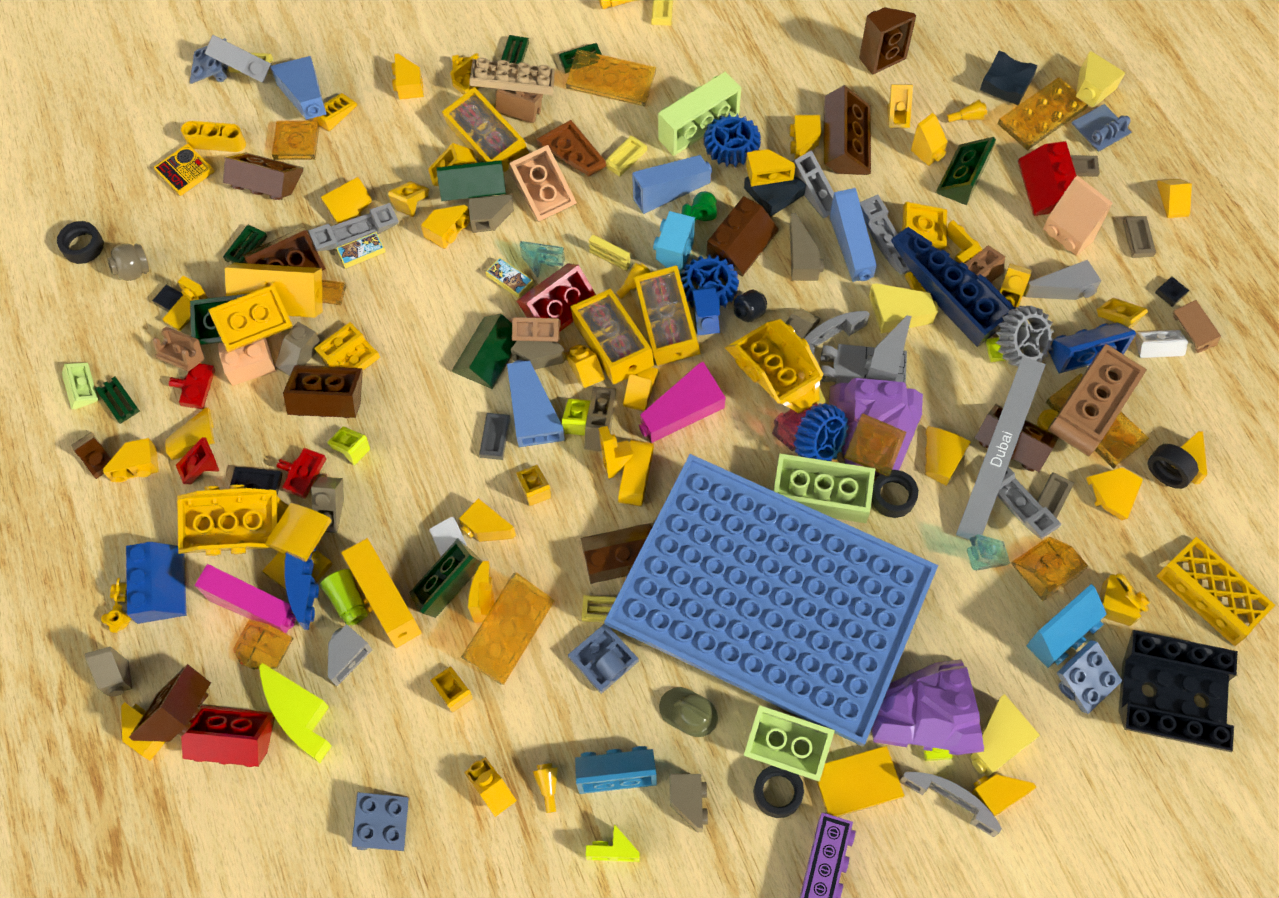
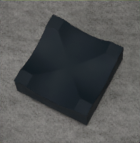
M998 51L982 81L980 91L1019 105L1035 75L1038 65L1014 60L1005 52Z
M749 176L745 178L744 189L765 209L770 217L804 196L806 187L795 176L794 180L752 187Z

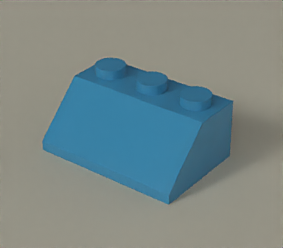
M1090 584L1046 623L1026 645L1047 668L1053 663L1059 666L1069 656L1066 652L1071 647L1076 650L1087 640L1083 636L1089 631L1094 634L1104 625L1101 620L1107 613L1096 588Z
M647 746L634 747L630 752L612 749L606 751V754L596 755V752H585L581 754V757L575 758L576 785L579 794L657 786L653 749H648Z

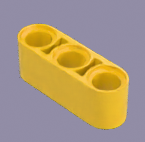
M188 121L181 127V132L186 142L193 149L240 152L246 147V141L241 129L235 124Z
M631 439L630 446L633 456L624 466L618 503L642 507L654 452V443Z

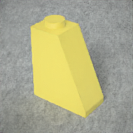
M1090 51L1080 68L1076 97L1094 108L1117 89L1125 72Z
M877 283L871 285L869 298L881 334L891 332L907 315L911 316L909 328L933 324L935 316L938 314V305L936 301H933L931 293Z
M1005 694L995 703L982 730L984 752L972 753L970 756L973 760L974 768L980 774L984 773L987 777L996 772L1040 736Z

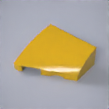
M359 177L321 196L322 202L333 216L336 224L360 217L362 210L367 208L372 201Z
M209 407L204 408L166 438L165 449L171 460L184 457L202 437H206L209 445L215 444L212 430L214 426Z
M928 426L925 431V435H927L925 475L947 486L971 441L949 431Z
M482 561L475 573L470 588L468 609L474 623L494 622V592L492 577H489V561Z

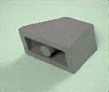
M347 624L343 628L336 630L328 642V678L336 687L372 651L369 644Z

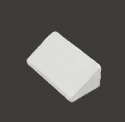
M1180 330L1136 332L1135 335L1138 354L1141 358L1173 357L1186 354L1188 341Z
M450 517L429 529L440 556L448 550L457 538L466 545L455 517Z

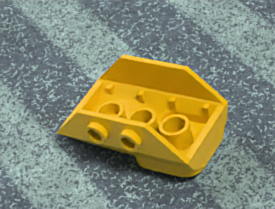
M781 319L768 321L725 347L734 357L736 364L753 382H758L777 403L783 404L797 413H801L819 402V385L824 374L813 356L808 342L804 338H800L795 333L793 327L786 325Z
M230 485L229 489L220 490L219 486L204 487V491L177 496L178 554L206 552V556H219L221 551H231V554H246L248 549L271 548L266 546L265 542L289 505L277 496L276 490L244 488V485Z

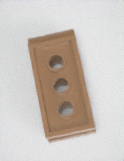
M1105 344L1101 351L1097 353L1047 430L1089 457L1108 432L1147 369Z

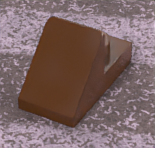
M90 432L71 446L91 474L97 479L104 474L103 468L111 460V457L95 435Z

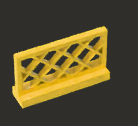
M1197 536L1156 576L1234 646L1245 639L1275 606L1272 601ZM1194 546L1203 553V558L1193 557L1192 548ZM1177 562L1188 563L1190 572L1184 571ZM1195 564H1205L1206 574L1196 573ZM1211 565L1222 569L1223 575H1213ZM1197 579L1208 580L1209 590L1201 586ZM1214 581H1223L1226 591L1216 590ZM1231 582L1238 583L1242 587L1243 593L1233 592ZM1217 596L1227 597L1229 607H1225L1218 600ZM1234 598L1244 599L1246 609L1236 608ZM1251 600H1257L1265 607L1264 610H1253ZM1237 614L1247 615L1249 625L1247 626L1243 623Z

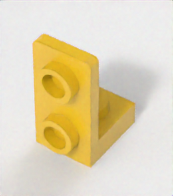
M954 220L949 222L947 236L961 249L955 256V261L959 264L961 262L965 264L983 248L978 241L972 239L961 225H958Z
M184 275L177 281L182 289L181 293L183 296L163 318L164 323L178 331H181L191 320L190 301L208 299L201 285Z

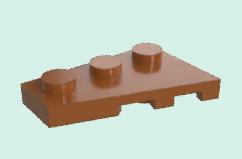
M572 120L536 139L538 146L542 148L548 145L554 156L588 177L606 167V161Z

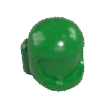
M699 192L694 197L692 206L687 203L683 205L681 214L695 217V221L696 219L700 221L714 220L717 217V199L710 192Z

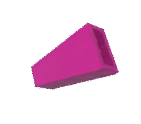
M704 362L695 366L640 414L641 424H639V429L644 437L648 436L651 443L725 408L726 397Z
M206 565L194 585L209 602L285 635L296 623L297 619L290 604L212 565Z

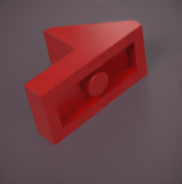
M202 437L176 464L183 484L191 485L204 471L219 472L206 437Z

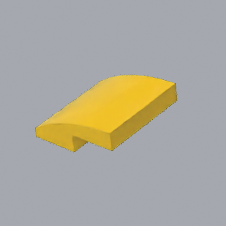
M351 322L314 348L328 367L362 368L364 370L381 358L379 353L365 340L363 334Z
M290 503L265 542V545L285 555L288 553L306 562L331 523V519L307 507Z

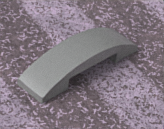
M879 195L861 201L860 206L866 226L884 257L899 274L903 275L910 272L911 270L891 242V239L898 233L887 217L889 211Z
M388 203L370 209L369 214L333 226L326 224L308 230V233L316 251L336 249L374 232L380 234L398 224L399 221L391 204Z
M856 311L836 316L816 327L804 339L808 342L810 350L814 355L815 347L844 330L850 336L867 326L870 314L868 311Z
M1008 467L997 496L1027 529L1042 539L1059 528L1061 523L1046 506L1043 508L1015 478V473Z
M905 772L901 777L900 783L921 795L929 787L972 812L974 816L970 824L990 836L995 837L1000 833L1002 828L992 812L977 797L963 787L942 777L922 772Z

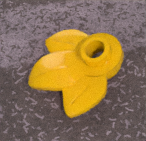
M1116 574L1115 576L1123 582L1128 590L1125 593L1126 598L1134 604L1138 612L1149 611L1148 604L1150 601L1142 591L1137 593L1124 574Z

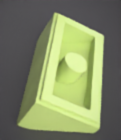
M88 363L64 364L62 376L71 409H78L97 402L98 397Z

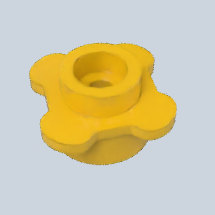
M117 578L116 584L111 585L110 599H114L115 605L119 602H126L127 583L120 582V578Z
M116 604L109 613L102 615L101 621L109 626L111 633H117L126 628L131 618L123 611L122 605Z

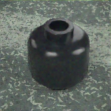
M754 289L740 294L734 300V314L744 322L756 320L766 312V297Z

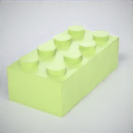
M725 71L719 76L713 77L711 81L703 86L697 87L690 94L679 98L677 102L669 107L663 108L658 113V140L673 156L704 137L708 124H712L714 119L719 120L721 115L726 118L729 113L731 117H735L737 113L739 115L741 87Z
M779 454L774 492L832 518L867 523L871 509L875 468Z

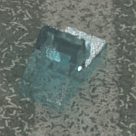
M520 241L521 256L537 277H539L542 264L564 266V247Z
M979 534L970 538L972 546L967 549V553L973 570L977 571L1010 564L1004 541Z

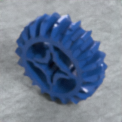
M730 113L726 118L721 115L719 120L714 119L712 124H708L707 130L704 133V146L707 155H711L712 160L717 159L718 164L724 162L726 167L729 164H733L736 168L738 163L744 166L747 152L759 150L761 135L758 132V126L754 125L753 120L747 121L746 116L739 118L738 113L735 117H731Z
M709 254L707 259H703L700 255L698 261L692 259L690 264L685 265L684 270L680 273L686 300L687 302L690 301L691 307H694L692 290L696 289L692 285V281L696 282V285L699 286L698 289L715 287L719 309L720 305L726 308L728 302L732 303L734 296L738 293L739 286L737 271H734L733 264L727 265V260L720 261L719 256L712 259ZM720 277L726 282V286L719 280Z
M819 403L817 406L813 405L811 410H806V416L801 417V423L797 426L798 431L794 434L796 437L793 443L796 446L795 453L799 457L831 462L832 459L836 460L837 454L842 453L841 448L846 444L844 441L848 436L846 431L849 425L846 424L848 418L845 417V412L841 411L837 406Z

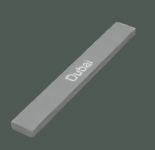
M1022 356L956 536L978 544L980 543L1046 364Z

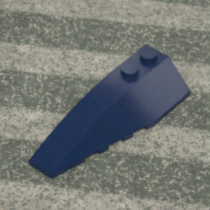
M905 228L891 239L892 244L926 292L931 293L932 299L937 302L941 310L976 347L980 346L1000 329L998 324L1004 323L1002 316L1008 315L1009 310L1015 309L981 274L976 275L968 269L969 266L962 262L959 264L949 257V253L944 250H938L932 246L931 241L911 228Z

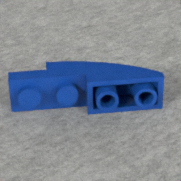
M286 553L285 585L288 600L298 623L304 630H309L310 622H313L315 617L314 598H317L319 594V584H317L312 575H309L313 572L312 553L306 562Z

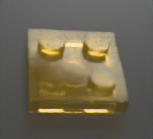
M276 121L272 148L273 159L315 160L320 128L319 122Z
M862 413L844 458L864 467L875 468L876 472L888 477L895 464L906 431Z

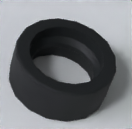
M75 221L67 224L57 236L59 250L66 259L76 264L88 263L97 258L104 245L102 236L96 227L86 221ZM92 235V239L86 247L80 250L69 249L70 243L76 237Z
M1173 444L1158 446L1147 462L1153 476L1163 484L1175 489L1187 487L1199 471L1195 459L1186 450Z
M885 471L877 477L873 484L872 504L879 513L886 517H903L911 512L918 499L919 490L917 483L911 475L904 471ZM890 482L904 486L909 493L908 500L903 505L898 506L887 503L880 494L882 486Z
M771 765L762 770L756 779L753 790L754 800L758 808L767 816L774 818L788 817L795 813L802 803L804 796L803 781L798 774ZM773 776L785 777L793 785L794 796L792 801L786 806H773L764 797V784Z

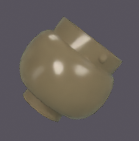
M128 243L117 245L112 249L111 257L107 258L111 273L113 275L117 274L122 280L132 281L140 278L142 273L147 274L149 272L148 262L140 244L135 243L134 246Z

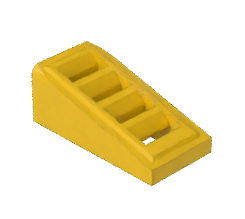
M341 93L324 103L326 115L314 117V122L330 132L358 105L355 101Z

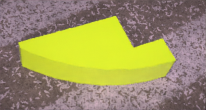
M262 663L259 670L263 691L277 722L306 754L320 763L332 745L326 739L314 733L313 730L329 706L319 697Z

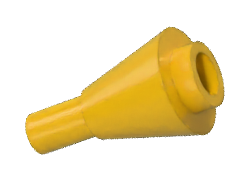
M980 99L958 112L947 114V121L950 123L961 119L984 120V115H987L985 102L981 103Z
M634 263L624 284L615 295L622 299L630 290L636 288L634 277L650 273V270L643 263Z
M552 763L537 765V771L532 772L540 792L544 796L546 813L557 812L554 794L556 793L558 767L553 768Z

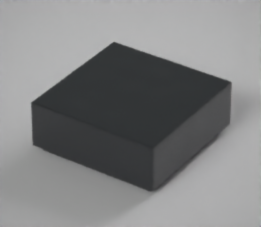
M1172 276L1155 293L1173 307L1188 294L1189 290Z
M166 284L152 301L158 307L169 312L183 294Z

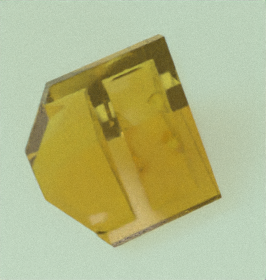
M249 619L233 651L239 663L250 669L258 670L262 663L271 669H277L294 638L267 623Z

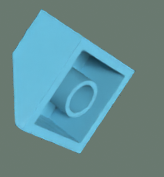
M669 211L667 218L662 219L660 225L661 235L660 237L656 236L653 250H656V260L666 268L677 265L679 274L684 270L694 244L695 217Z

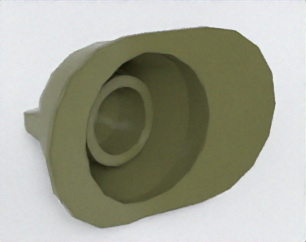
M679 687L667 691L661 697L659 703L660 714L663 720L671 726L693 737H704L710 734L716 727L718 721L717 711L714 705L703 696L689 689Z

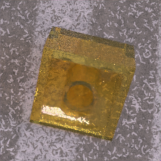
M1050 536L1011 562L1013 567L1042 601L1081 576L1088 567L1087 563L1072 546Z

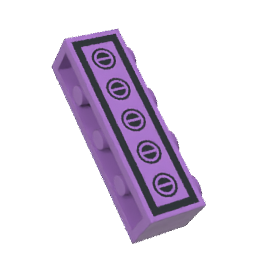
M821 813L800 898H841L843 884L839 883L841 872L846 873L850 857L845 856L847 846L852 847L856 833L855 830H851L852 821Z

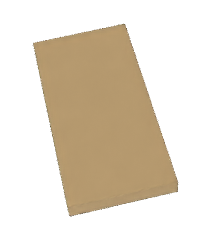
M486 58L473 59L469 86L553 95L555 69L550 68L548 65L530 66L525 62L513 64L506 60L496 62L489 61Z

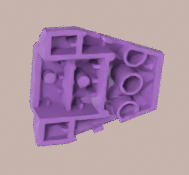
M854 378L849 383H838L830 386L829 404L837 406V408L845 412V417L848 418L846 423L849 425L846 431L848 436L844 441L846 444L841 448L845 464L875 468V477H878L885 471L899 470L922 416L923 394L915 389L906 388L904 382Z
M962 660L937 662L891 682L871 729L873 741L875 743L907 747L908 744L924 746L923 750L932 751V748L949 750V754L953 755L984 752L979 711L968 669L964 666Z

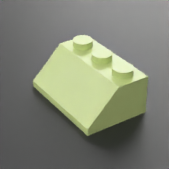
M759 705L744 756L820 782L835 730Z

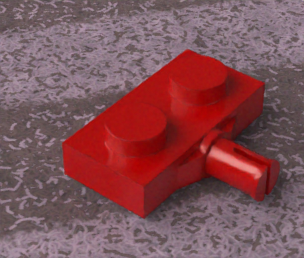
M199 363L188 371L185 379L170 377L169 387L182 388L179 400L180 406L204 409L215 373L213 365Z
M303 448L300 456L293 463L279 459L277 468L288 471V477L282 487L283 490L306 499L327 460L325 455Z

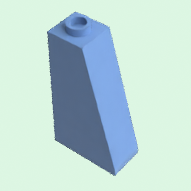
M311 56L270 66L277 86L306 120L326 115Z
M701 155L633 172V199L642 213L645 214L709 184L712 173L711 165L709 162H705Z
M856 188L834 192L829 218L852 282L859 280L867 281L874 277L877 265Z
M517 360L507 364L519 447L565 441L563 426L530 360Z

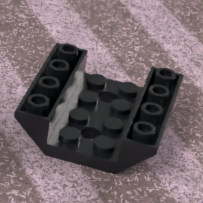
M1133 630L1123 659L1121 674L1122 682L1118 711L1124 730L1233 752L1234 726L1227 724L1229 681L1237 676L1238 651ZM1142 685H1149L1153 689V697H1148L1142 692ZM1195 695L1201 696L1205 700V708L1198 707L1194 703Z

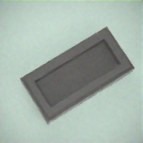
M487 413L479 452L480 458L503 460L510 415Z

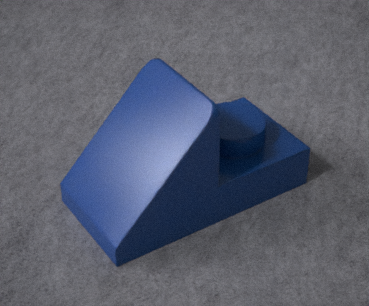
M715 287L692 290L697 335L720 333L718 317L720 310Z

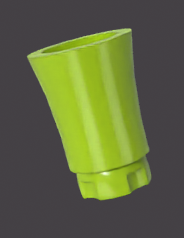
M350 569L337 571L320 583V588L328 596L345 624L353 626L368 616Z

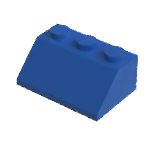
M1105 323L1095 329H1083L1073 335H1060L1056 337L1051 344L1052 350L1048 352L1060 374L1089 366L1105 344L1124 355L1136 332L1120 323L1110 325Z
M156 542L126 546L127 615L137 624L187 616L185 553L178 554L177 545Z

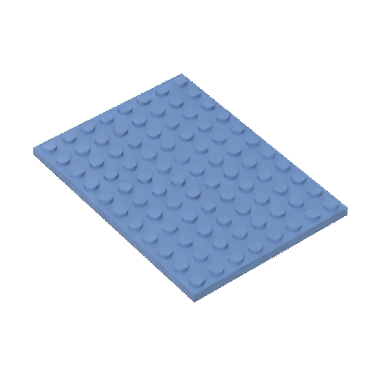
M689 454L604 624L807 721L835 730V734L863 747L870 734L938 565Z

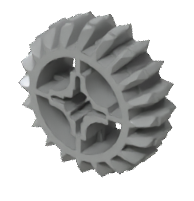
M1018 306L1015 309L1009 310L1008 315L1002 316L1004 323L998 324L1001 330L996 333L999 336V340L996 343L1001 345L998 352L1003 354L1002 359L1008 361V364L1018 367L1022 356L1042 363V358L1048 357L1047 351L1052 350L1050 343L1054 341L1051 338V334L1055 330L1050 329L1053 322L1048 320L1049 315L1043 313L1042 309L1033 306Z

